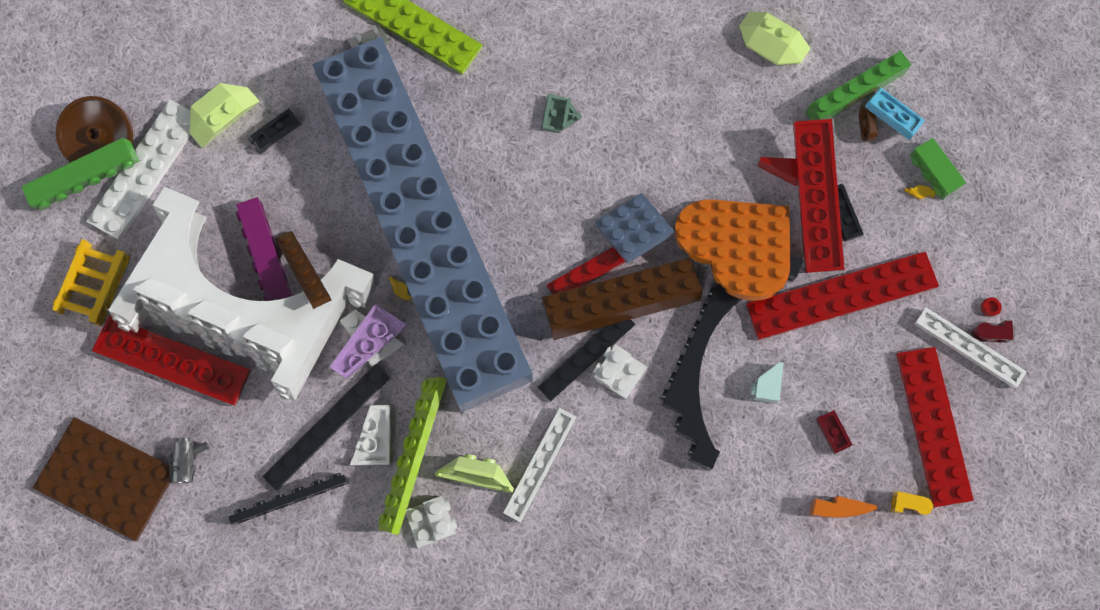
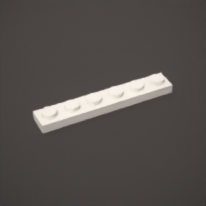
M927 307L922 310L914 323L917 327L1014 389L1018 387L1027 372Z
M561 408L558 409L503 514L520 523L522 522L575 422L576 416Z

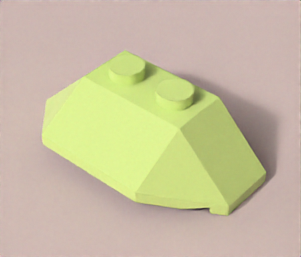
M748 12L739 25L745 46L775 65L800 64L810 50V47L798 30L768 12Z
M219 83L191 106L190 135L203 148L260 101L247 87Z
M465 454L464 457H457L435 472V476L438 478L514 493V488L498 464H495L496 460L484 458V461L476 460L474 455Z

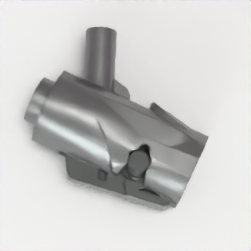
M178 438V442H174L173 453L168 455L170 480L172 483H193L196 468L194 460L197 458V454L209 449L207 442L195 447L194 442H190V438Z

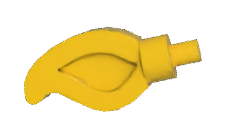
M924 185L904 189V192H908L909 195H913L916 199H924L927 196L935 197V192L930 187Z
M392 276L389 277L396 296L402 300H411L412 297L408 295L406 284L398 281L396 278L394 279Z

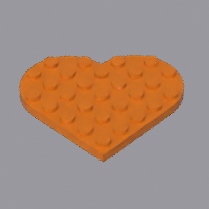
M703 199L686 206L678 215L674 230L678 246L687 252L691 259L711 265L717 284L720 283L727 290V293L739 299L757 301L770 298L773 294L783 289L790 273L789 206Z

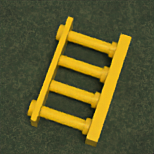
M81 239L80 244L75 249L76 254L60 292L53 301L52 310L62 315L65 309L89 316V322L102 327L131 256L120 250H117L113 256L91 249L92 244ZM87 256L111 263L109 271L103 273L84 267ZM80 273L103 280L104 283L101 290L97 291L76 284ZM72 292L96 298L94 307L87 308L69 302Z

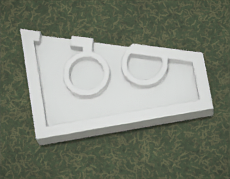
M354 310L341 319L340 322L349 335L352 336L365 319V316ZM394 338L369 359V363L372 367L379 364L403 347L404 344Z
M390 405L370 406L350 466L390 465Z

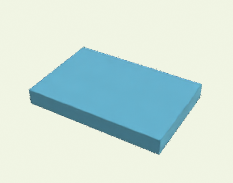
M881 87L865 105V108L909 141L925 121Z

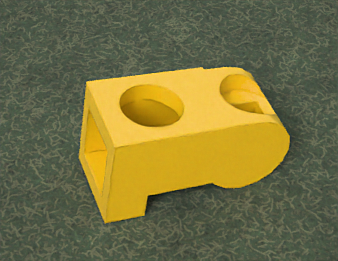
M896 491L893 492L890 512L899 514L903 513V509L912 511L916 515H927L932 511L933 504L926 497Z

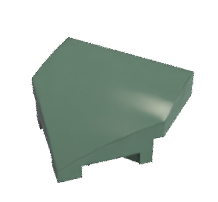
M548 94L541 130L560 133L580 120L582 115L576 111L570 98L567 99Z

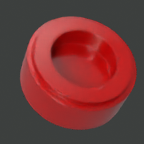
M989 297L981 303V311L987 317H994L1002 310L1000 301L994 297Z

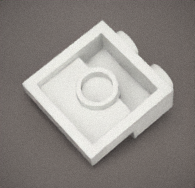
M615 344L613 348L609 346L605 352L604 357L606 359L603 364L599 362L593 370L595 373L594 379L626 400L647 369V366L631 357L630 353Z
M439 496L406 510L418 549L456 535L455 530L458 529L455 518H450L448 511L452 509L448 498L444 499L443 496Z

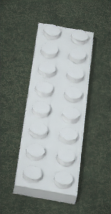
M169 100L135 150L140 162L135 163L134 167L121 170L86 222L119 241L122 239L190 138L189 109Z

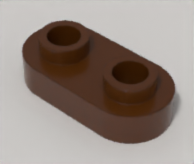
M862 106L858 116L861 138L863 141L872 142L878 136L876 115L865 108V106Z

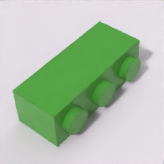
M934 138L915 148L910 154L912 163L919 167L923 178L930 182L933 186V191L942 200L966 184V181Z

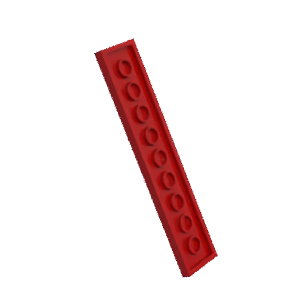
M925 251L777 294L764 300L747 303L746 307L759 341L939 287V284Z

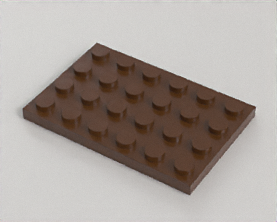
M73 417L32 488L134 541H138L171 482L169 464Z

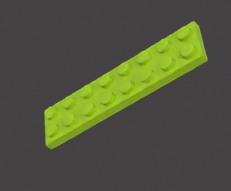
M343 0L347 6L462 75L482 49L481 43L409 0Z
M430 377L426 378L421 384V396L415 403V415L409 422V434L403 441L404 450L402 456H399L397 460L398 469L396 475L391 479L392 488L390 494L385 498L384 504L386 507L378 521V525H380L379 530L399 535L447 381L445 378Z

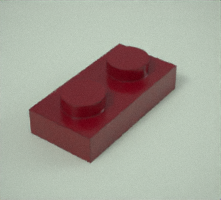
M835 410L816 418L833 454L853 446Z

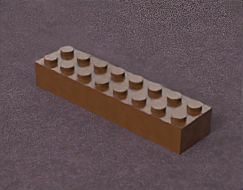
M690 258L544 296L542 300L553 340L613 325L624 320H631L701 301L702 288Z

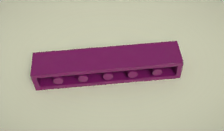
M256 197L236 204L238 211L235 214L238 221L242 222L243 228H241L244 239H247L249 245H246L249 255L253 256L254 262H252L255 273H258L260 277L257 280L261 291L264 290L265 293L263 300L273 301L293 296L262 202Z

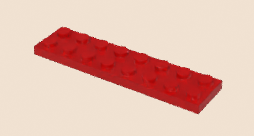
M832 119L793 122L805 273L845 270Z
M108 316L92 349L93 352L236 406L251 372L250 369L139 328L137 333L132 330L126 332L118 327L119 324L112 319L113 317Z
M936 347L897 353L896 357L933 508L974 501Z

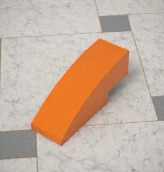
M841 496L833 497L832 502L816 498L812 500L809 515L821 518H846L877 510V505Z

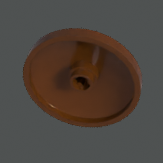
M86 96L76 99L63 109L57 120L56 141L61 153L70 163L121 138H125L133 144V127L128 115L118 104L103 97Z

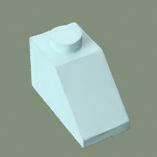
M783 362L776 364L760 376L755 383L751 384L750 394L753 395V400L775 404L780 401Z

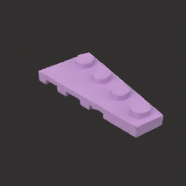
M375 304L333 361L330 368L345 379L349 378L408 327L407 324Z

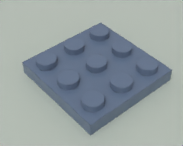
M640 193L595 221L598 229L627 264L674 235L672 227L643 193Z

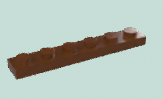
M290 231L275 238L277 245L312 308L315 309L332 301L294 233Z

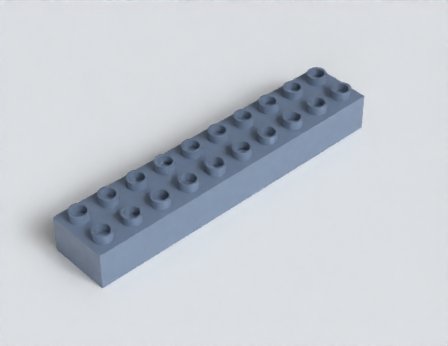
M382 36L312 64L461 412L533 382V373Z

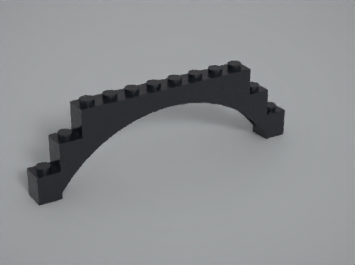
M790 255L788 280L793 282L797 278L804 260ZM720 283L716 284V287H711L707 295L710 300L708 304H703L700 310L702 317L700 321H695L692 331L695 333L692 338L688 337L684 348L687 349L685 355L680 354L676 363L679 368L677 372L673 371L669 378L670 388L669 390L664 389L660 398L663 400L661 406L683 415L682 418L678 416L674 427L677 428L675 433L696 443V445H691L687 453L690 456L688 461L709 471L713 469L720 451L715 449L702 416L699 396L700 369L706 346L716 326L737 303L743 300L727 293V290Z

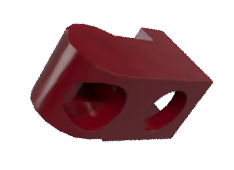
M1005 320L999 323V325L983 322L972 329V337L980 342L1008 343L1014 340L1013 321Z

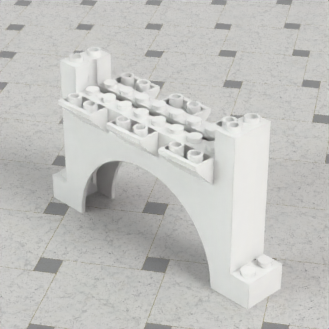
M164 187L153 204L162 226L108 311L113 316L112 319L119 324L118 327L126 332L132 330L137 333L145 318L149 315L153 318L155 324L159 326L167 325L178 334L181 332L185 334H194V332L199 334L205 341V345L213 349L218 347L229 356L233 354L243 357L251 356L258 368L264 371L268 369L274 371L271 382L275 386L274 389L278 393L277 395L284 400L292 399L295 401L348 301L356 307H367L376 289L373 273L337 259L331 270L321 279L332 301L315 309L312 308L304 291L288 298L273 301H252L229 295L211 284L199 269L197 244L202 226L206 220V216L195 212L199 201Z

